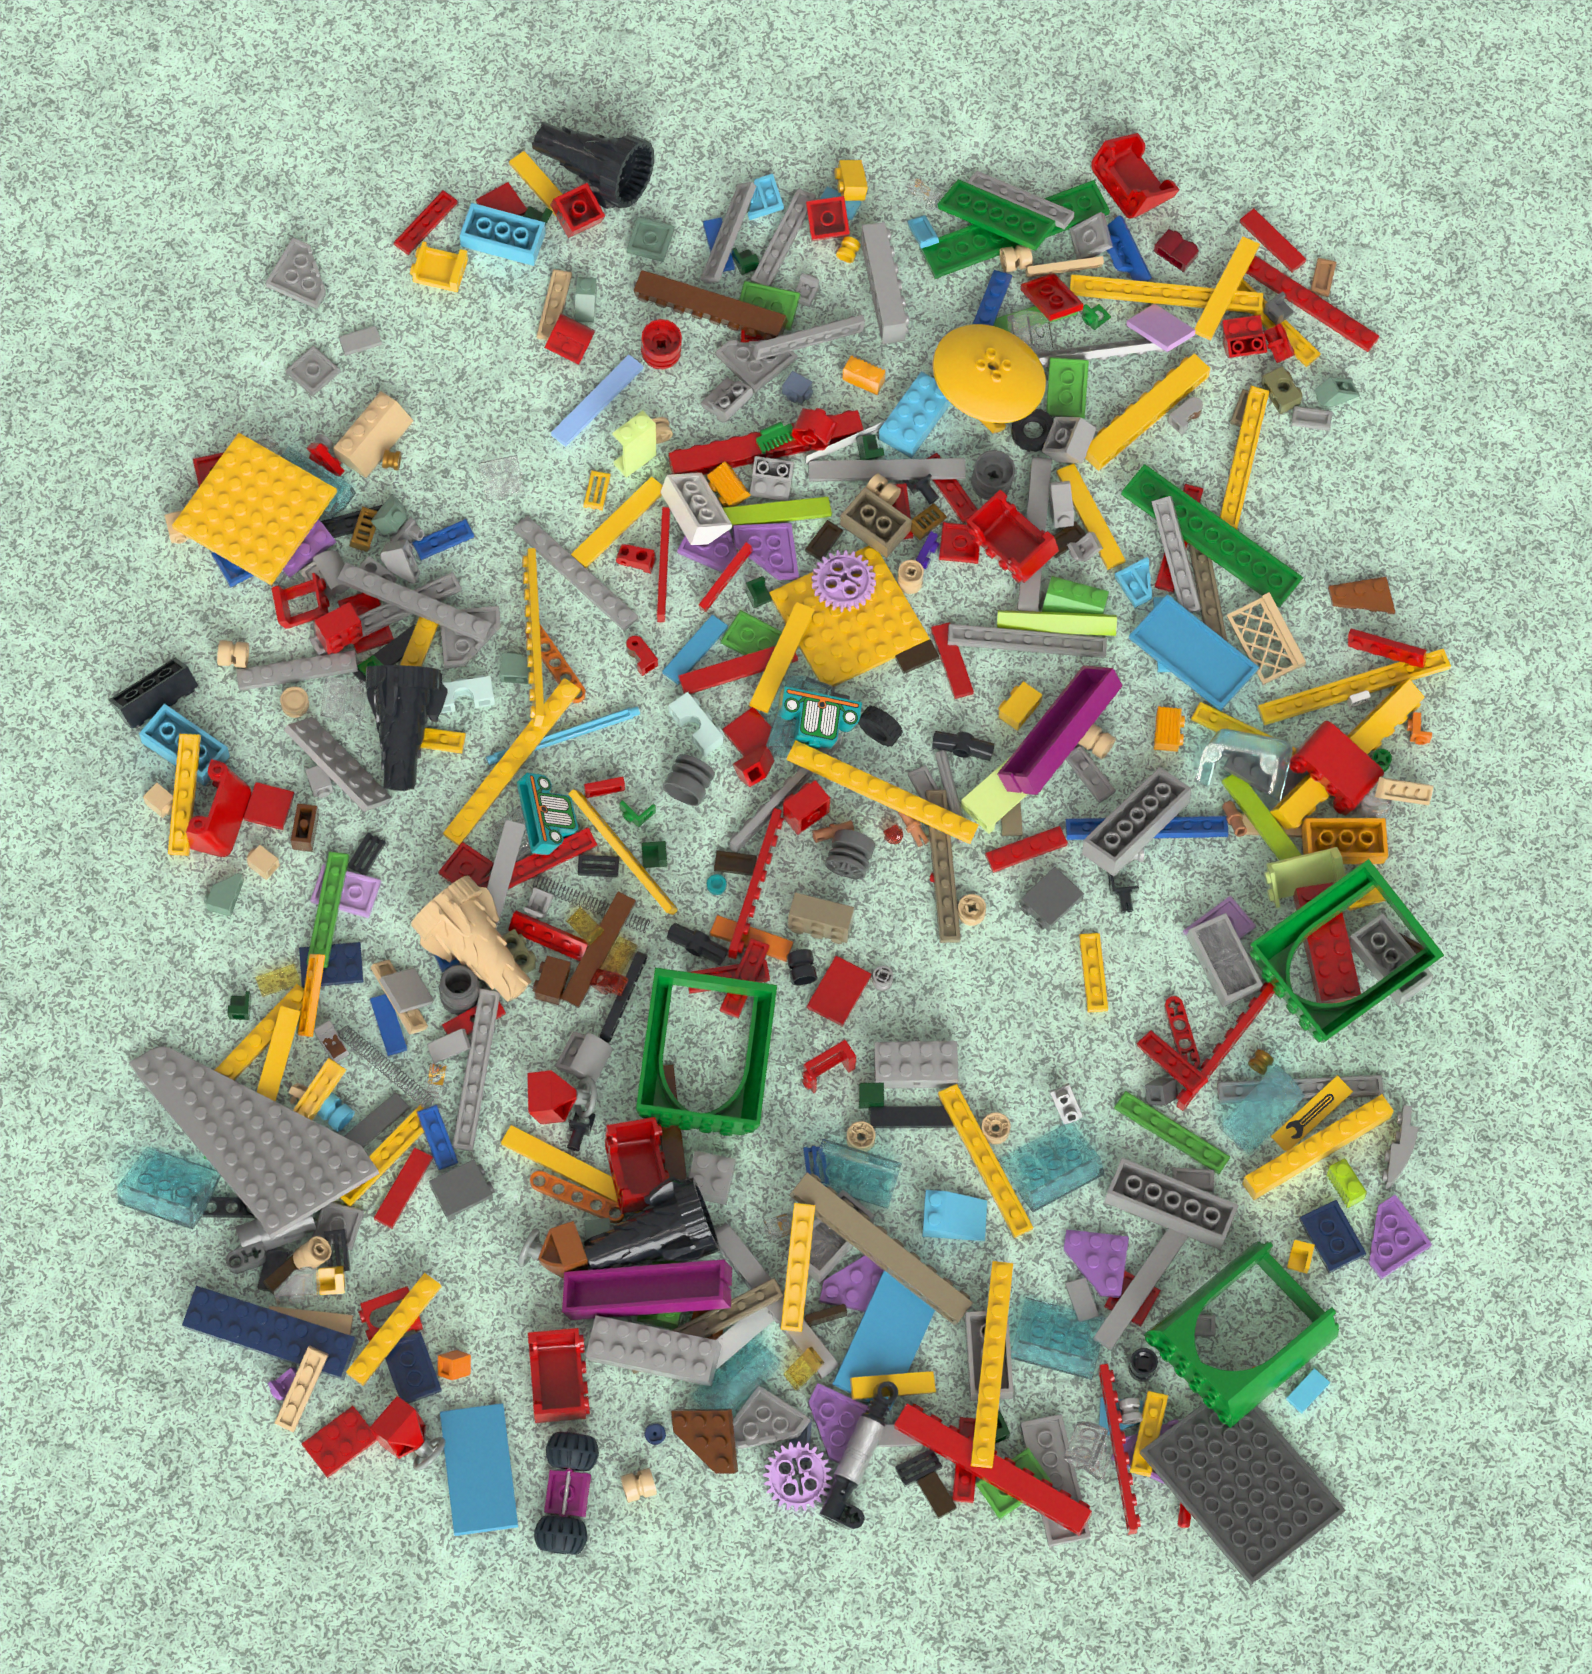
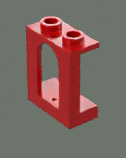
M312 573V580L283 590L279 585L271 588L277 620L283 628L289 629L329 613L328 607H330V603L324 591L326 583L316 573ZM316 592L318 607L291 617L288 601Z
M846 1040L803 1064L802 1083L807 1090L811 1089L813 1094L816 1093V1077L840 1063L843 1064L848 1073L855 1070L856 1054Z
M408 1286L360 1303L361 1310L358 1313L361 1322L367 1323L368 1330H365L369 1342L380 1329L371 1324L370 1314L378 1308L404 1299L410 1292ZM419 1316L407 1331L413 1329L415 1332L423 1330Z

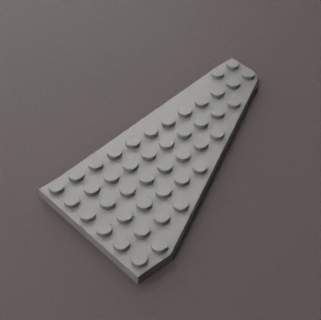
M155 1047L129 1062L142 1084L158 1100L254 1214L270 1239L379 1174L378 1169L361 1145L169 1047Z

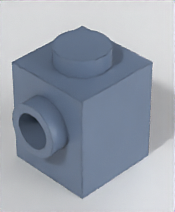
M792 371L782 385V394L787 396L791 402H798L802 405L813 394L812 381Z

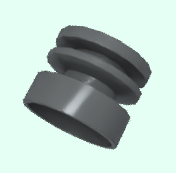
M990 450L981 454L975 462L971 477V485L974 492L985 500L992 498L1000 489L1007 495L1015 475L1013 460L1009 455L998 450Z
M680 754L672 766L673 772L667 775L663 783V789L668 795L690 806H698L706 794L705 788H708L714 779L715 772L700 759Z
M847 829L836 831L832 841L833 849L829 850L825 866L833 873L855 880L865 878L869 867L868 860L872 858L875 842L870 837L857 831Z

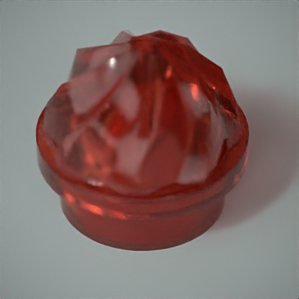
M897 824L883 831L884 839L888 843L899 844L902 841L903 831Z

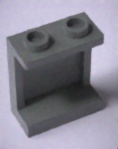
M1054 867L1021 898L1020 908L1027 916L1031 915L1035 919L1038 927L1050 932L1052 926L1075 904L1078 905L1083 901L1084 893Z
M474 1159L429 1181L430 1188L448 1222L456 1219L455 1215L486 1200H489V1202L493 1201L494 1188L490 1181L486 1183L483 1177L486 1175L481 1164H476Z

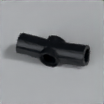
M935 731L932 749L953 752L954 755L961 758L972 756L990 761L995 743L976 739L967 732L952 734Z
M677 923L671 925L668 930L667 940L684 947L692 955L697 957L703 956L721 966L729 949L710 940L707 934L699 930L692 931Z

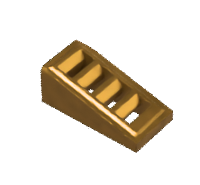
M933 503L912 519L911 532L919 540H922L940 525L947 516ZM932 510L940 517L939 519L931 512Z
M362 506L349 544L350 547L368 552L376 527L372 524L371 520L365 519L363 516L373 518L377 511ZM361 523L372 526V528L362 526ZM358 531L367 533L369 536L358 533Z

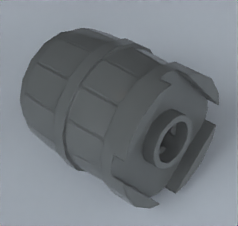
M455 965L445 970L439 984L440 999L443 1007L451 1014L460 1015L477 1006L480 986L475 973L463 965Z

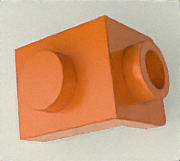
M1413 712L1411 719L1407 720L1410 742H1415L1418 745L1430 743L1432 732L1421 731V713Z

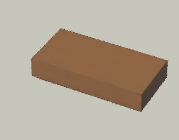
M1322 258L1317 259L1311 292L1316 295L1329 297L1336 261Z

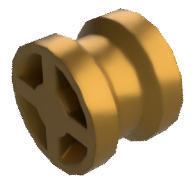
M385 449L382 468L387 469L390 467L398 471L401 463V451L391 452Z
M1257 1049L1255 1057L1249 1060L1248 1065L1257 1073L1265 1075L1267 1067L1272 1065L1274 1059L1267 1052Z

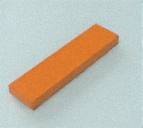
M717 915L710 935L731 942L737 922ZM750 927L748 935H744L742 940L745 942V948H747L751 938L770 945L767 955L787 962L786 956L791 952L794 943Z

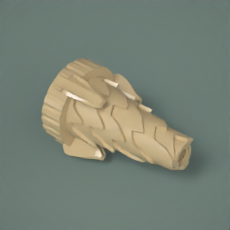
M464 876L444 889L412 920L411 926L420 935V945L448 962L453 961L456 957L463 966L466 964L477 977L484 980L492 990L495 988L507 1002L520 996L532 982L514 961V956L506 947V940L495 929L496 923L500 919L489 890L484 887H478L470 876Z

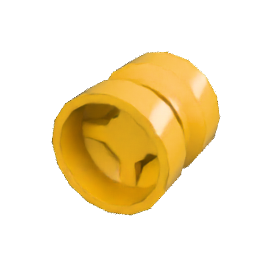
M846 236L843 238L842 246L837 250L836 256L839 260L852 263L856 257L855 253L859 251L861 244L857 239Z

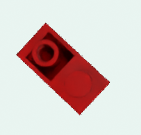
M764 744L734 762L733 767L740 781L750 788L767 777L775 760L768 745Z

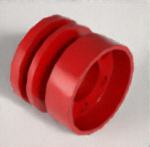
M665 319L651 321L645 326L641 337V354L648 366L655 369H667L678 362L681 357L682 335L675 323Z

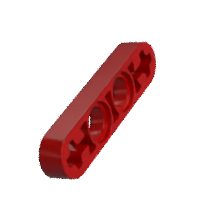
M1171 996L1166 1000L1164 1009L1176 1050L1186 1060H1188L1187 1053H1190L1191 1061H1195L1193 1066L1198 1069L1200 1058L1183 1001L1177 996ZM1171 1002H1174L1175 1005H1179L1177 1006L1176 1011L1178 1015L1174 1016V1009L1172 1007L1169 1008ZM1177 1020L1184 1022L1185 1028L1182 1030L1176 1029L1174 1022ZM1182 1039H1186L1191 1043V1046L1184 1049L1179 1045V1042Z

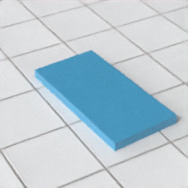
M1166 595L1129 635V639L1219 711L1229 703L1259 670V666L1169 595Z
M883 1271L832 1385L851 1393L850 1378L908 1373L935 1310L886 1271ZM869 1398V1399H863V1400H865V1401H867V1402L870 1403V1401L873 1400V1399H872V1398ZM895 1400L893 1401L891 1407H888L890 1409L889 1412L891 1411Z
M503 1403L440 1412L442 1434L446 1441L444 1452L454 1536L518 1528Z

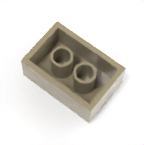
M866 487L862 489L840 515V525L886 558L911 531L912 520Z
M795 892L789 911L788 929H791L796 934H803V932L811 934L816 939L828 938L836 944L847 943L853 924L854 907Z

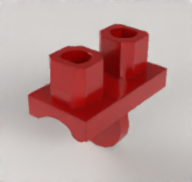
M1282 323L1263 331L1268 341L1267 347L1271 349L1276 363H1280L1295 355Z

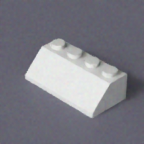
M702 473L671 474L666 476L660 493L691 545L709 544L731 529L732 524Z

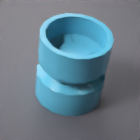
M331 1093L322 1104L317 1115L323 1120H328V1124L335 1131L339 1132L352 1120L355 1111L347 1104L342 1105V1100L334 1093Z

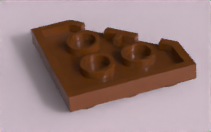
M674 1409L671 1411L673 1432L715 1474H735L738 1472L732 1409Z

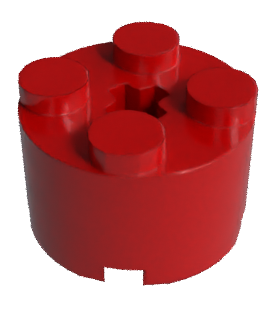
M802 408L791 434L800 444L805 446L807 443L812 445L810 449L823 451L827 448L838 423L826 416V412L823 409L816 408L812 410Z

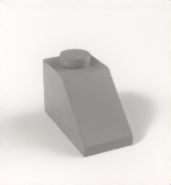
M1070 481L1050 483V514L1054 528L1074 526V509Z
M408 540L386 543L380 553V558L385 563L387 570L410 583H416L420 571Z

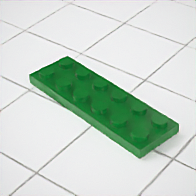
M959 179L938 203L939 210L1034 251L1037 250L1056 226L1055 220Z

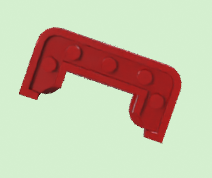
M1139 133L1105 140L1091 162L1094 174L1123 214L1129 219L1138 217L1172 199L1180 190L1175 182L1170 179L1160 183L1143 160L1142 155L1145 152L1146 145Z
M211 759L207 772L211 780H213L212 785L217 788V792L208 817H193L188 823L186 835L190 849L218 857H226L233 850L252 792L250 786L225 763Z

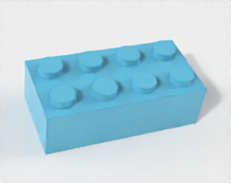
M471 203L460 233L461 247L534 266L546 234L545 222Z
M921 371L879 429V440L911 459L951 404L939 389L934 378Z
M164 704L139 733L142 744L176 766L179 733L201 735L197 782L206 786L211 780L207 772L211 759L225 763L230 757L228 747Z

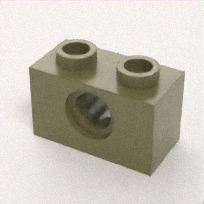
M1283 366L1262 376L1261 386L1263 389L1269 390L1268 397L1279 414H1283L1293 409L1294 406L1301 404L1302 392L1299 387L1294 385L1291 374L1288 371L1286 372Z

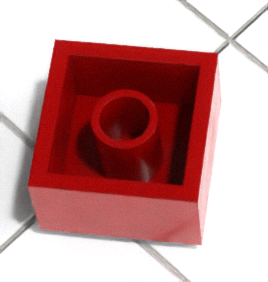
M588 183L554 198L550 204L568 238L601 223L605 218V214Z
M844 196L806 201L811 242L850 235Z
M350 602L314 620L316 636L328 655L340 652L344 646L355 644L363 637L361 620Z
M816 780L812 783L804 784L798 793L789 795L783 803V818L797 835L830 813V797Z

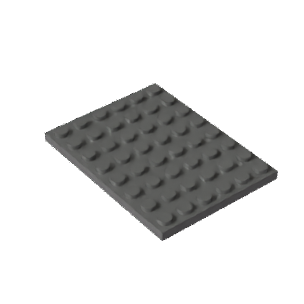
M1203 1403L1140 1451L1141 1456L1250 1586L1346 1511L1258 1406L1230 1428L1219 1420L1218 1414L1213 1409L1208 1408Z

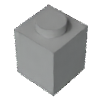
M319 766L305 769L314 798H324L333 792L329 776Z

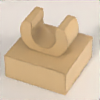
M300 1083L292 1085L289 1094L293 1095L290 1103L294 1104L297 1098L301 1099L308 1087Z

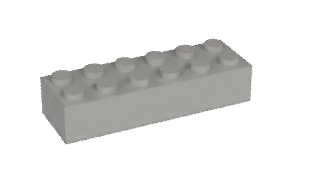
M885 222L862 225L861 246L882 344L905 341V336L909 333V316L904 311L906 307L905 298L901 296L900 292L902 291L901 280L897 279L898 265L897 262L894 263V247L890 246L891 233L890 229H886Z
M1159 767L1083 840L1082 855L1115 876L1190 803L1191 788Z
M1124 1158L1119 1163L1104 1203L1165 1228H1170L1219 1250L1223 1246L1239 1206Z
M595 1315L586 1357L591 1362L712 1387L721 1344L713 1339Z

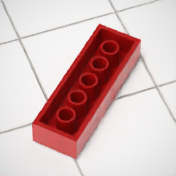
M1336 882L1296 888L1293 895L1296 911ZM1341 912L1303 941L1317 1003L1343 1002L1361 994L1343 912Z

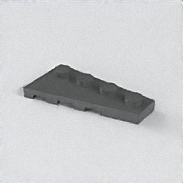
M1235 750L1231 751L1223 767L1227 772L1278 801H1281L1309 773L1307 771L1304 773H1294L1287 765Z

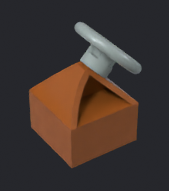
M574 1221L549 1229L543 1245L538 1243L539 1229H533L527 1237L518 1259L519 1267H524L532 1257V1259L539 1261L547 1270L561 1278H564V1272L588 1270V1260Z

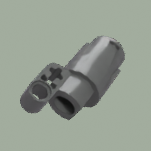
M312 1214L271 1239L255 1216V1220L235 1226L242 1248L228 1253L225 1259L227 1267L232 1273L239 1274L262 1266L266 1261L265 1251L305 1238V1234L317 1230ZM257 1252L259 1258L255 1259L253 1253ZM244 1255L247 1256L249 1262L246 1263ZM235 1258L241 1259V1263L238 1266H232L231 1261Z

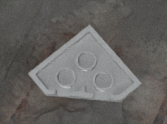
M292 238L267 279L266 287L318 309L326 295V290L311 247L305 242Z
M729 340L715 351V355L744 384L750 386L754 394L798 358L794 351L756 360L753 353L755 344L759 341L743 343L738 342V340Z
M499 606L459 609L492 623L484 643L441 625L444 669L465 667L501 628Z
M758 1385L733 1419L736 1448L743 1449L798 1438L809 1424L810 1418Z

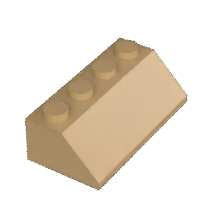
M380 391L334 446L335 458L367 478L383 459L385 449L390 450L412 424L413 419L396 400Z

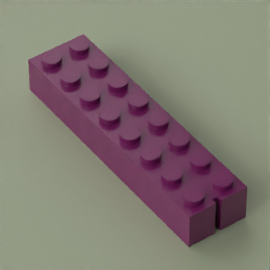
M1087 665L1081 667L997 773L1007 792H1023L1024 794L1038 795L1045 784L1052 778L1056 770L1063 764L1067 756L1074 750L1078 742L1085 736V733L1122 688L1123 685L1113 668Z
M725 1259L564 1272L562 1312L570 1320L595 1319V1315L608 1318L731 1308L732 1290L728 1286H732V1267Z

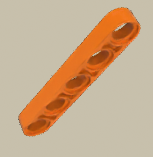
M540 625L541 644H548L550 646L548 651H541V660L558 684L561 683L560 677L562 675L568 674L571 676L570 682L582 692V695L575 698L572 702H582L585 699L584 686ZM552 659H559L561 664L558 667H553L550 665V661Z
M535 1171L530 1177L531 1187L540 1193L601 1219L609 1218L611 1223H620L624 1219L625 1214H621L618 1218H612L609 1215L612 1209H619L618 1203L543 1171ZM538 1176L545 1179V1183L542 1186H536L533 1181ZM557 1184L564 1187V1191L561 1194H555L552 1189ZM576 1192L583 1195V1199L580 1202H574L571 1197ZM595 1200L602 1203V1207L599 1210H593L590 1205Z

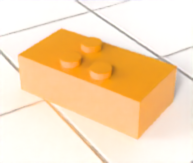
M1306 818L1301 826L1303 855L1337 847L1342 856L1343 864H1362L1368 859L1372 864H1384L1388 858L1385 818Z

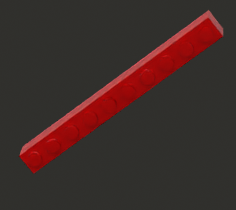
M847 410L842 414L826 415L838 423L828 446L864 431L858 410ZM751 432L741 437L733 436L723 441H712L710 444L694 445L683 450L676 449L668 454L672 474L702 473L706 475L710 474L723 462H726L732 468L754 464L755 456L776 459L813 449H810L812 446L806 443L804 446L796 440H788V443L784 442L783 445L779 443V447L775 446L774 449L770 447V451L766 449V453L762 454L756 443V438L760 437L761 434L760 432Z
M907 1403L894 1424L896 1430L1080 1536L1092 1515V1510L1089 1509L1090 1505L1082 1500L1076 1502L1071 1499L1072 1495L1063 1489L1057 1491L1052 1488L1053 1484L1046 1479L1038 1480L1033 1477L1035 1474L1027 1468L1021 1470L1015 1466L1016 1462L1010 1458L1005 1457L1002 1459L997 1456L998 1452L994 1450L992 1468L971 1466L974 1441L972 1436L964 1437L960 1434L961 1431L953 1425L947 1427L941 1423L943 1420L934 1414L928 1416L923 1413L924 1409L913 1403L911 1406Z

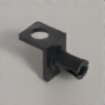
M928 474L915 484H911L908 480H902L913 494L920 491L929 502V505L939 499V495L929 485L932 477L931 474Z
M1107 872L1110 895L1117 894L1119 896L1121 913H1126V911L1133 912L1131 894L1138 892L1139 886L1115 888L1114 876Z
M575 1111L573 1120L569 1121V1130L572 1133L567 1145L568 1149L580 1151L583 1136H590L596 1117L594 1113H591L588 1117L589 1124L577 1122L579 1116Z

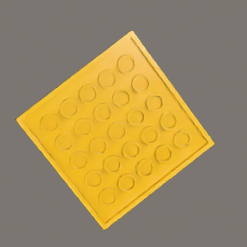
M238 432L175 520L172 527L272 586L334 498L337 489Z
M870 546L855 552L856 558L862 555V562L868 559V566H873L872 572L875 573L874 580H876V586H873L875 588L874 593H870L871 599H865V605L859 603V609L851 606V611L849 612L847 607H844L843 612H841L840 607L833 611V605L831 604L825 607L826 601L819 602L820 596H815L816 589H812V583H814L812 582L813 572L769 592L785 624L796 602L814 609L813 616L799 644V648L824 691L829 690L831 686L835 687L894 659L895 655L930 640L881 554ZM834 568L833 570H834V571H841L842 569H841V568ZM855 573V574H853L852 576H853V577H860L861 575ZM832 584L827 585V587L831 589L836 587ZM851 590L846 591L847 594H854Z

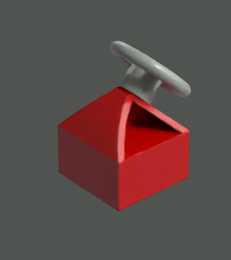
M552 1070L527 1073L528 1113L540 1124L565 1122L573 1105H575L576 1113L580 1118H587L593 1112L597 1100V1087L592 1078L586 1077L582 1079L578 1087L573 1088ZM581 1105L586 1106L587 1110L585 1112L582 1111Z
M398 1396L395 1397L369 1427L379 1444L398 1459L414 1451L417 1454L413 1462V1468L416 1471L428 1467L440 1455L446 1443L443 1437H437L429 1442L425 1438L427 1427L416 1409Z

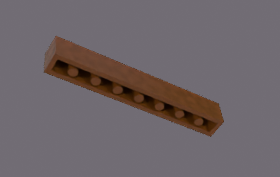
M641 270L633 290L637 299L647 303L651 301L658 307L666 308L667 306L673 308L677 313L684 314L686 312L696 319L701 320L705 318L715 325H720L721 323L734 331H738V329L744 330L746 334L753 337L759 335L764 340L774 339L783 335L788 322L784 314Z

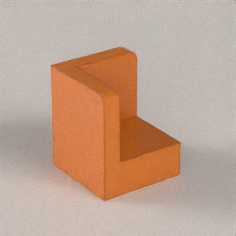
M454 1350L438 1355V1376L455 1380L471 1374L470 1354Z

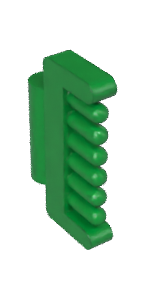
M778 422L760 430L761 436L756 438V443L762 454L766 453V449L770 451V447L772 449L775 446L779 447V443L783 445L784 442L788 443V440H795L791 437L792 425L783 426L782 422Z

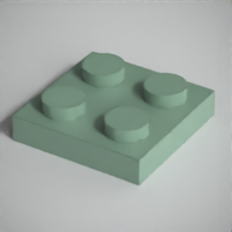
M637 217L627 247V253L664 262L675 226Z

